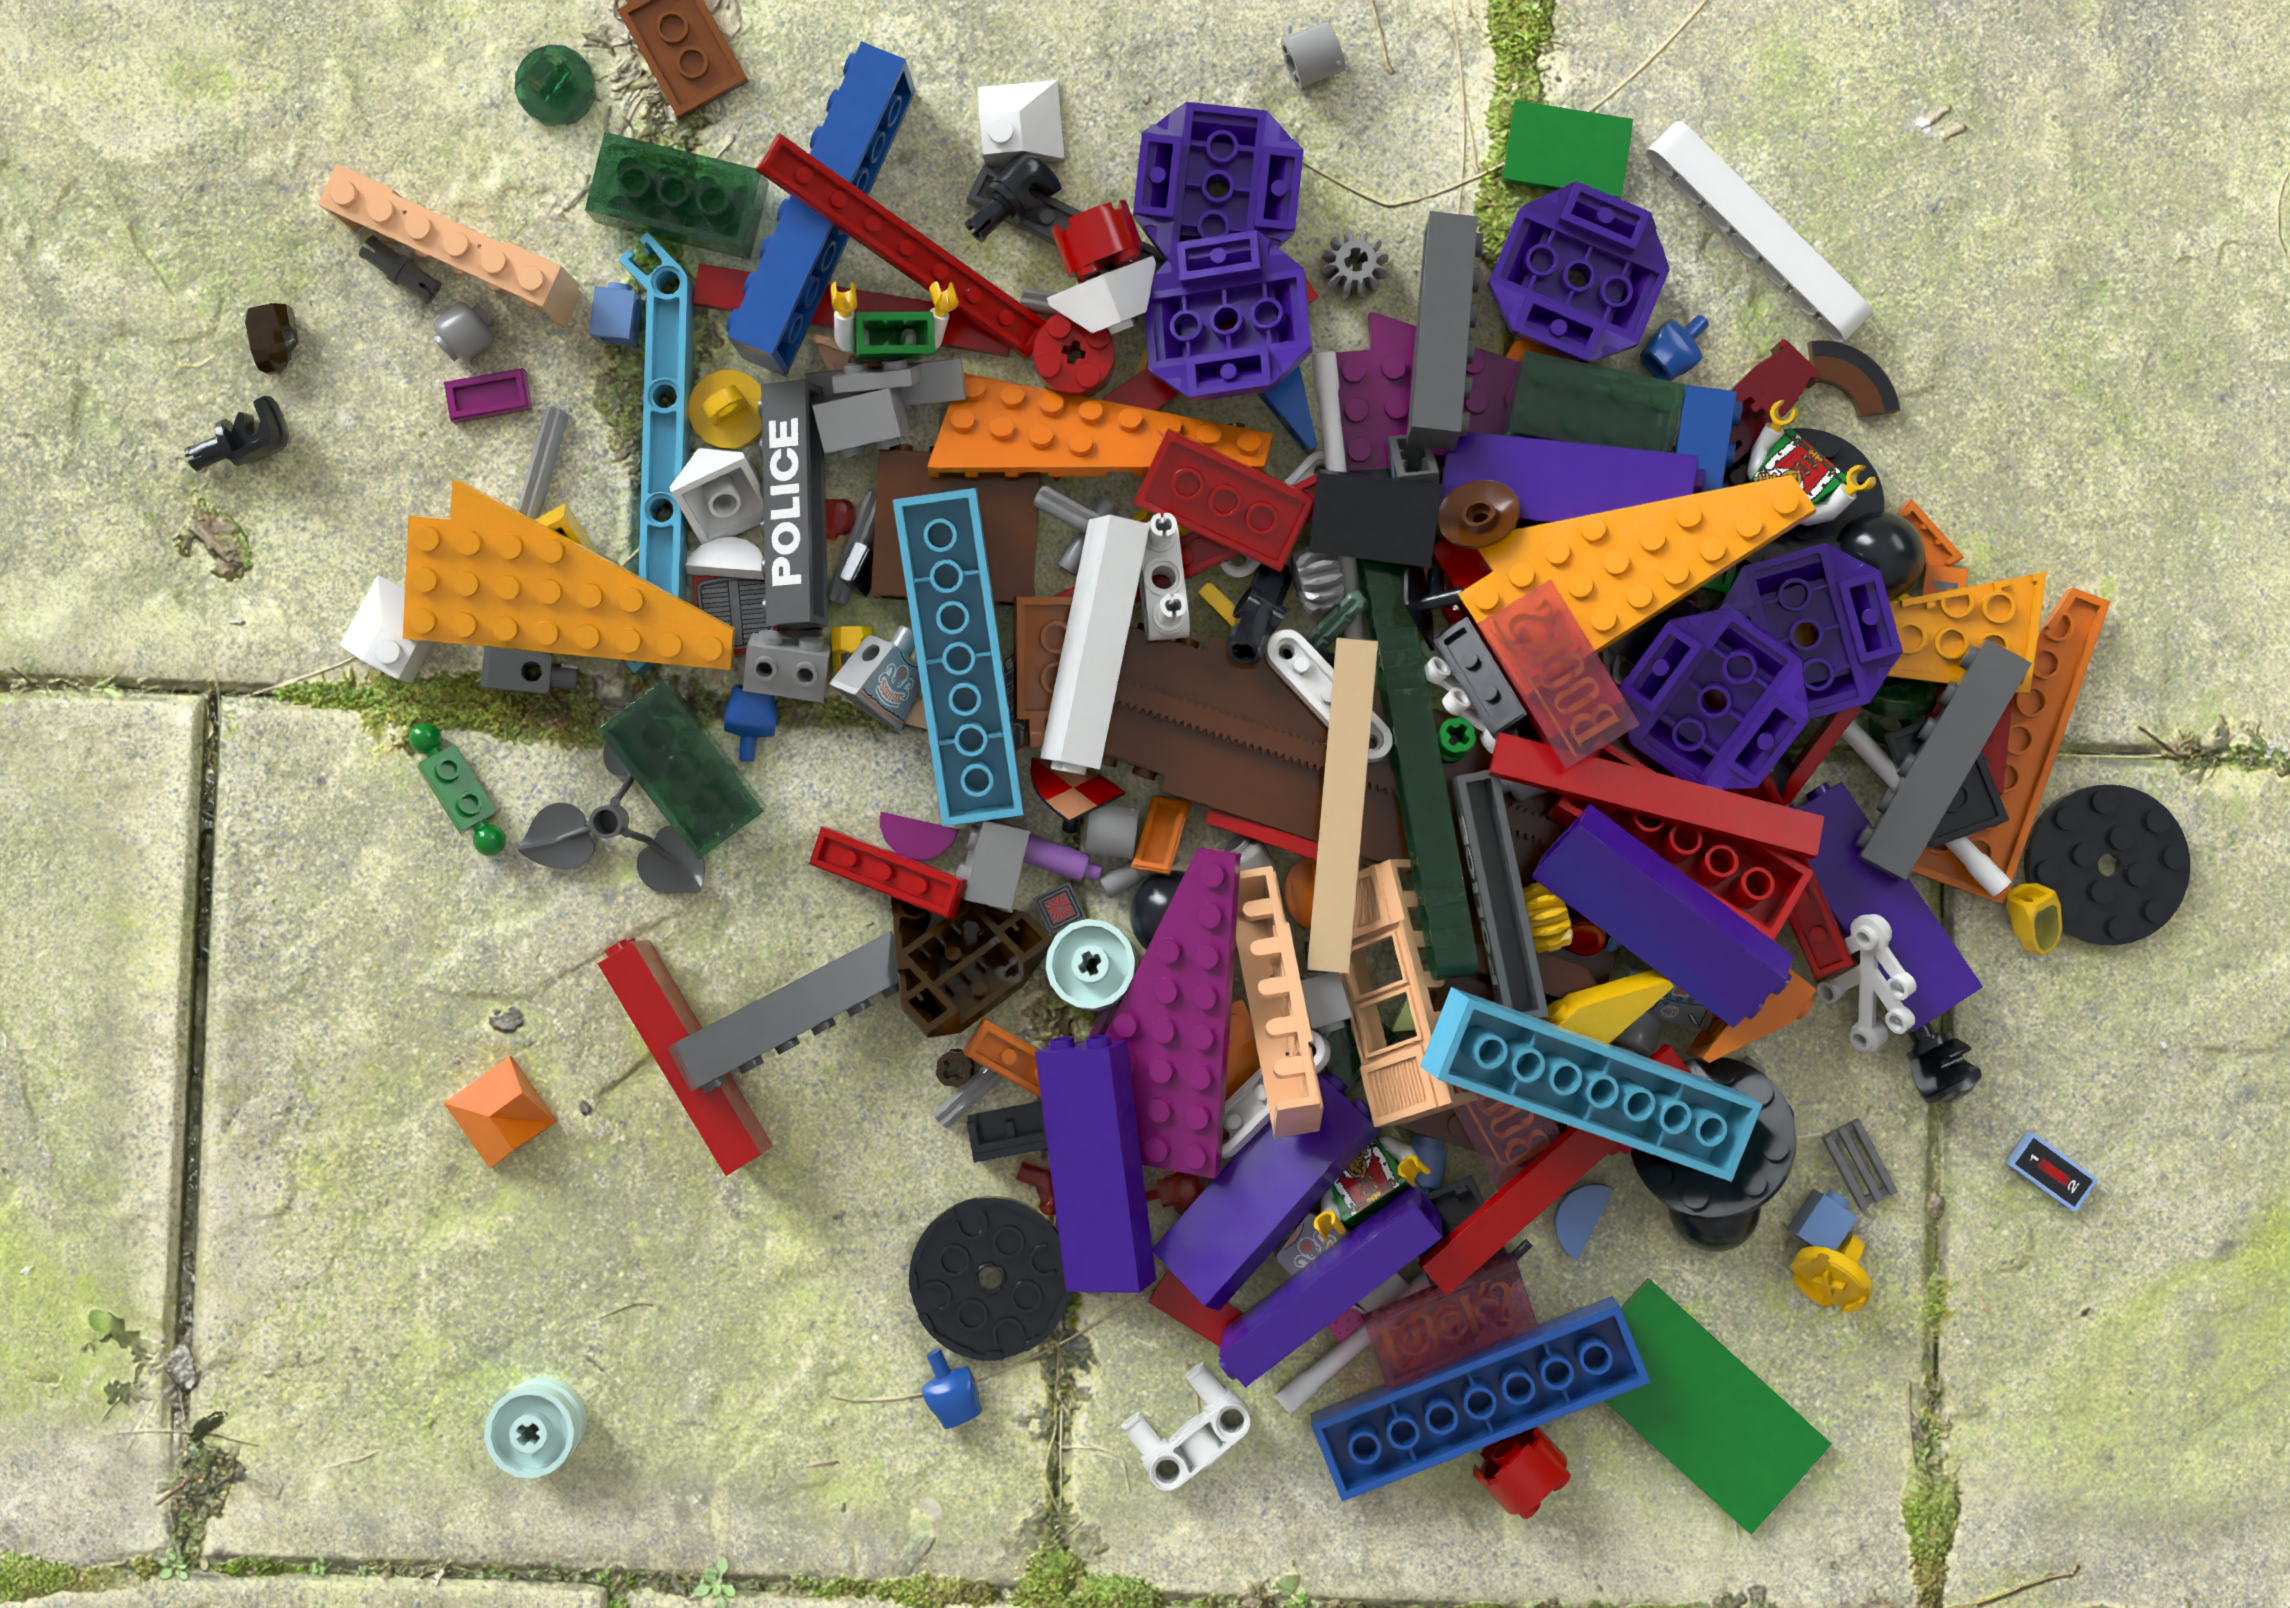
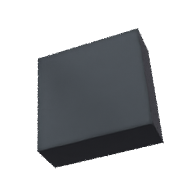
M856 542L839 575V578L855 594L867 597L871 591L873 551L867 545Z

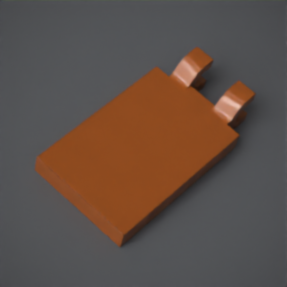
M626 0L627 5L617 10L679 120L749 82L704 0Z
M1013 597L1014 719H1026L1023 742L1024 746L1029 748H1042L1045 724L1048 721L1073 597Z

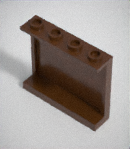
M908 444L889 447V450L879 449L871 595L875 599L908 600L893 499L977 488L994 605L1013 606V597H1035L1039 508L1034 506L1033 501L1040 489L1041 472H1024L1019 474V477H1005V472H978V477H966L965 473H939V478L928 476L927 469L934 446L929 447V452L913 451L914 446Z

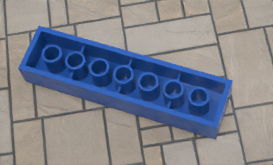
M861 41L856 53H850L843 69L845 77L839 90L834 89L827 103L828 115L823 126L818 125L812 134L810 148L812 150L810 155L869 196L916 90L906 59ZM790 196L789 199L785 198L780 204L777 212V227L772 236L768 235L765 238L760 250V258L762 260L756 273L751 272L748 275L743 288L745 297L739 310L734 309L726 325L727 337L742 359L784 377H787L850 238L849 235L793 196Z
M1610 1296L1312 1412L1311 1426L1343 1502L1650 1383V1380L1620 1305L1613 1296Z

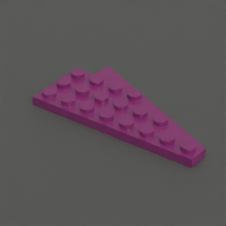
M1376 312L1368 314L1370 350L1336 352L1339 378L1338 397L1346 470L1348 473L1389 471L1387 437L1407 435L1416 326ZM1475 347L1472 364H1466V375L1473 376L1470 399L1464 400L1463 411L1470 412L1468 432L1650 451L1660 450L1657 409ZM1433 449L1438 467H1444L1447 450Z
M1206 848L1196 850L1105 1035L1111 1036V1041H1127L1141 1160L1144 1166L1214 1179L1221 1173L1241 853Z

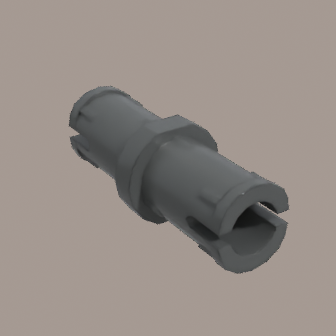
M372 235L365 241L367 245L375 250V253L362 246L359 251L360 258L367 260L387 275V279L392 283L405 287L421 298L426 304H429L435 298V295L427 291L425 286L438 293L442 286L440 281L435 280L415 266L413 260L404 254L401 256L385 245L376 236Z

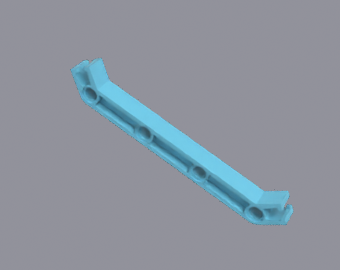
M646 232L639 239L645 246L643 251L647 256H651L655 252L662 260L660 266L656 267L650 275H645L638 269V264L633 260L635 255L631 250H627L618 259L629 273L647 290L639 576L686 601L687 570L685 564L687 563L688 520L677 504L669 487L690 460L691 422L688 417V404L692 394L694 304L692 300L694 285L682 267ZM674 278L680 280V285L676 292L669 295L663 294L662 288L666 281ZM666 391H676L677 398L675 403L668 408H661L659 405L661 395ZM664 503H672L674 511L671 518L667 521L659 522L656 519L658 507ZM629 660L625 662L635 674L644 676L656 664Z

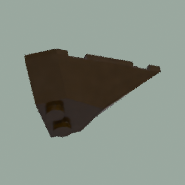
M891 896L901 1010L927 1038L962 1033L1021 989L1045 958L1054 940L1026 912L1013 909V912L1010 913L990 908L986 904L961 898L955 918L948 919Z

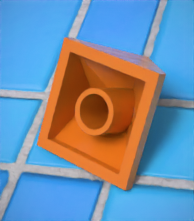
M512 1056L503 1060L444 1103L489 1169L557 1122Z

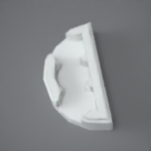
M723 537L706 542L691 553L685 564L688 574L765 580L761 570L763 556L759 548L748 540L741 538Z

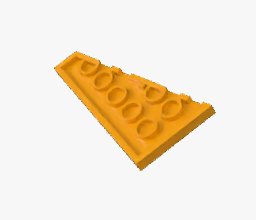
M2047 571L1889 602L1903 652L1895 665L1892 666L1887 677L1948 684L1951 680L1957 683L1964 671L1963 668L1959 667V663L1970 645L1978 647L1981 642L1988 639L2032 663L2015 692L2029 694ZM1803 622L1795 628L1794 639L1797 644L1806 647L1814 641L1815 630L1812 625Z

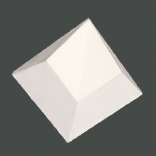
M698 448L669 487L701 544L716 538L734 537L759 525L764 517L763 498L760 493V477L752 461L741 452Z

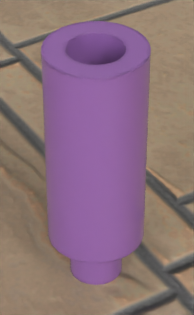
M1033 834L1029 835L1023 860L1024 863L1079 882L1082 881L1083 876L1098 881L1103 867L1102 865L1090 862V854H1085L1079 850Z

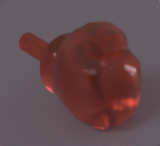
M844 498L825 499L826 540L836 541L838 536H845L852 532L856 518V508L850 500Z
M1174 1172L1166 1175L1165 1178L1157 1179L1158 1189L1145 1192L1147 1201L1160 1199L1163 1208L1173 1206L1177 1213L1182 1216L1204 1191V1185L1201 1176Z

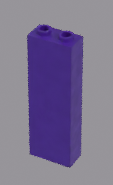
M1468 432L1466 437H1459L1455 451L1447 450L1440 505L1451 491L1462 484L1475 480L1498 481L1510 487L1517 495L1521 512L1516 527L1526 528L1702 493L1704 491L1706 469H1699V455Z
M1842 781L1832 788L1825 782L1807 793L1806 797L1810 802L1798 810L1824 816L1818 856L1814 859H1809L1844 939L1851 936V924L1859 916L1877 914L1883 917L1892 930V938L1888 944L1889 949L1905 972L1909 973L1916 982V991L1906 999L1900 1000L1905 1007L1911 1010L1915 1017V1024L1904 1033L1916 1031L1983 988L1909 878L1905 881H1898L1856 857L1861 848L1856 846L1855 843L1867 824L1871 825V823ZM1793 803L1787 806L1796 809ZM1860 950L1851 954L1858 965L1860 964ZM1878 961V969L1886 981H1888L1891 977Z
M1591 804L1542 855L1532 875L1533 879L1732 1028L1745 1017L1748 1019L1754 1018L1762 1009L1765 998L1771 993L1775 995L1780 994L1791 980L1792 976L1788 972L1793 959L1792 954Z
M1110 1035L1091 1036L1086 1038V1042H1074V1037L1072 1036L1050 1039V1045L1036 1051L1035 1055L1066 1292L1140 1293L1157 1279L1127 1041H1111Z
M1330 1071L1326 1076L1321 1072L1317 1073L1324 1107L1319 1131L1274 1139L1270 1120L1243 1146L1221 1171L1220 1175L1210 1183L1153 1247V1253L1205 1307L1220 1311L1382 1130L1381 1127H1374L1369 1106L1360 1098L1353 1102L1344 1093L1349 1087L1333 1072Z
M1411 1185L1226 1326L1223 1331L1219 1351V1364L1230 1379L1235 1380L1237 1378L1246 1388L1443 1238L1441 1213L1418 1185L1414 1188Z

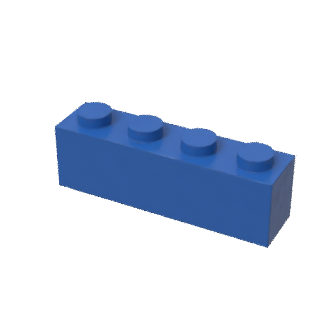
M1687 385L1683 392L1674 453L1699 455V469H1706L1703 492L1727 488L1730 485L1723 483L1725 467L1732 468L1736 450V443L1729 442L1731 426H1739L1742 402L1735 401L1737 391Z

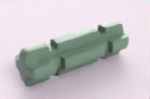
M1353 590L1350 594H1347L1340 602V605L1336 606L1318 624V627L1308 634L1307 642L1316 649L1324 650L1356 619V616L1368 607V600L1358 590Z

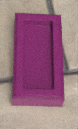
M523 368L444 382L450 421L454 424L533 410L527 373Z

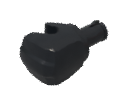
M1026 152L1017 155L996 174L985 188L989 202L971 219L965 222L968 231L975 228L976 230L972 233L973 237L983 242L1005 219L1018 224L1025 218L1024 210L1033 211L1044 206L1042 201L1031 196L1029 187L1035 186L1038 191L1052 196L1062 189L1058 178L1039 156Z
M262 396L253 401L260 419L259 429L256 433L254 432V416L245 412H238L234 425L227 419L215 423V437L194 446L186 447L184 450L185 456L190 457L193 455L194 459L188 460L190 466L198 472L226 458L234 465L240 466L254 463L283 450L289 440V431L284 415L273 397Z
M1930 1022L1914 1032H1907L1914 1044L1911 1046L1912 1050L1906 1054L1910 1060L1909 1065L1912 1079L1921 1098L1925 1102L1949 1103L1962 1099L1973 1091L1975 1084L1981 1080L1982 1074L1979 1067L1972 1065L1963 1058V1054L1972 1050L1968 1044L1953 1038L1949 1031L1943 1034L1941 1032L1936 1033Z

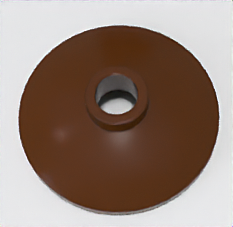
M1475 480L1462 484L1451 491L1442 501L1438 514L1439 529L1447 541L1461 548L1481 549L1495 545L1509 536L1518 524L1521 512L1518 497L1510 487L1494 480Z

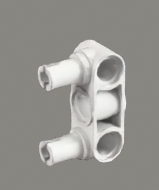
M1158 513L1148 522L1150 527L1139 576L1145 635L1147 641L1188 638L1190 622L1177 521L1170 513H1164L1162 518L1160 513ZM1158 574L1165 575L1170 579L1172 586L1167 589H1160L1153 584L1151 578Z
M1203 1361L1190 1369L1185 1374V1378L1206 1404L1204 1406L1205 1411L1187 1421L1168 1440L1165 1438L1160 1439L1139 1411L1130 1416L1121 1425L1122 1430L1142 1454L1140 1460L1143 1462L1142 1466L1149 1473L1152 1483L1163 1491H1173L1179 1488L1195 1474L1209 1467L1227 1449L1243 1438L1250 1427V1415L1245 1401L1238 1397L1234 1391H1231L1230 1388L1224 1389ZM1228 1409L1238 1410L1243 1415L1242 1420L1235 1426L1225 1425L1220 1420L1224 1411ZM1163 1460H1172L1177 1463L1179 1468L1175 1474L1164 1476L1157 1471L1156 1467Z

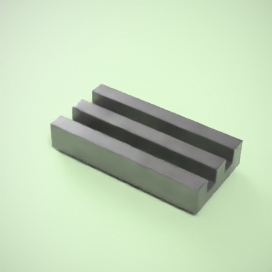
M1854 1119L1821 1137L1860 1210H1865L1873 1202L1878 1203L1884 1200L1883 1197L1898 1192L1861 1120ZM1854 1131L1882 1187H1877L1849 1134L1850 1132ZM1839 1138L1843 1141L1870 1192L1865 1196L1835 1142Z

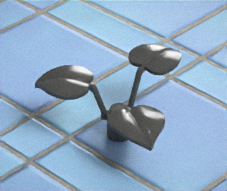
M647 710L635 711L615 726L604 745L603 758L607 770L614 775H627L621 788L611 798L610 804L596 808L590 815L588 826H586L584 813L572 804L558 802L544 807L533 819L525 837L518 846V851L540 865L557 869H571L583 865L594 854L595 844L588 833L593 832L596 836L604 839L622 835L625 838L629 837L649 845L639 853L637 858L638 874L648 887L667 894L697 893L703 887L705 861L702 850L692 834L681 827L668 825L661 828L653 840L647 835L628 828L629 815L620 806V801L633 784L635 777L643 781L656 779L666 771L671 760V746L664 731Z

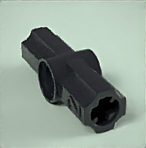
M1261 563L1255 572L1250 587L1242 595L1232 615L1236 618V622L1227 640L1226 648L1229 650V658L1239 665H1255L1262 658L1270 636L1280 625L1286 614L1287 608L1282 604L1292 581V577L1289 574V566L1286 564L1282 571L1279 572Z

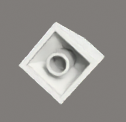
M1057 80L978 87L979 119L985 165L991 168L1004 167L1014 157L1024 152L1039 156L1045 163L1065 161Z
M1153 256L1100 275L1046 299L1050 307L1091 333L1108 327L1112 335L1134 326L1131 318L1147 311L1156 266Z
M377 575L340 646L360 660L397 680L413 683L434 642L403 639L405 589Z

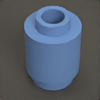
M1414 1134L1412 1144L1408 1143V1145L1413 1147L1420 1161L1431 1171L1428 1176L1420 1172L1415 1178L1426 1195L1432 1192L1433 1188H1441L1448 1151H1444V1141Z

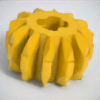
M1539 882L1522 888L1535 950L1538 953L1544 951L1552 952L1560 950L1563 946L1570 945L1573 939V931L1565 902Z

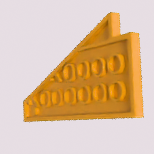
M1792 475L1516 529L1501 542L1486 548L1477 549L1492 572L1458 595L1525 697L1529 698L1535 694V691L1510 651H1514L1537 691L1545 688L1540 681V672L1543 668L1571 652L1580 655L1583 662L1587 661L1814 515L1816 507ZM1547 599L1553 610L1552 620L1547 624L1526 620L1520 621L1513 627L1514 633L1521 634L1524 628L1529 633L1525 638L1519 639L1514 637L1509 630L1510 620L1520 613L1538 617L1546 616L1550 611L1549 606L1536 611L1535 605L1539 608L1543 600ZM1559 619L1563 626L1559 627L1546 649L1567 637V634L1573 643L1538 663L1532 669L1527 659L1537 656L1541 649L1515 650L1508 646L1507 641L1511 640V644H1545ZM1493 620L1496 621L1497 625L1499 626L1500 630L1505 636V642L1502 639L1499 632L1497 631L1496 627L1494 626L1492 622ZM1572 658L1544 676L1543 683L1551 684L1579 666L1580 660Z
M452 481L450 518L409 516L403 639L483 647L491 646L722 670L733 669L734 627L463 481Z

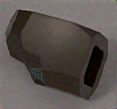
M270 303L248 308L245 325L254 362L258 370L265 374H280L287 367L288 362L291 360V352L299 343L293 308L287 304Z

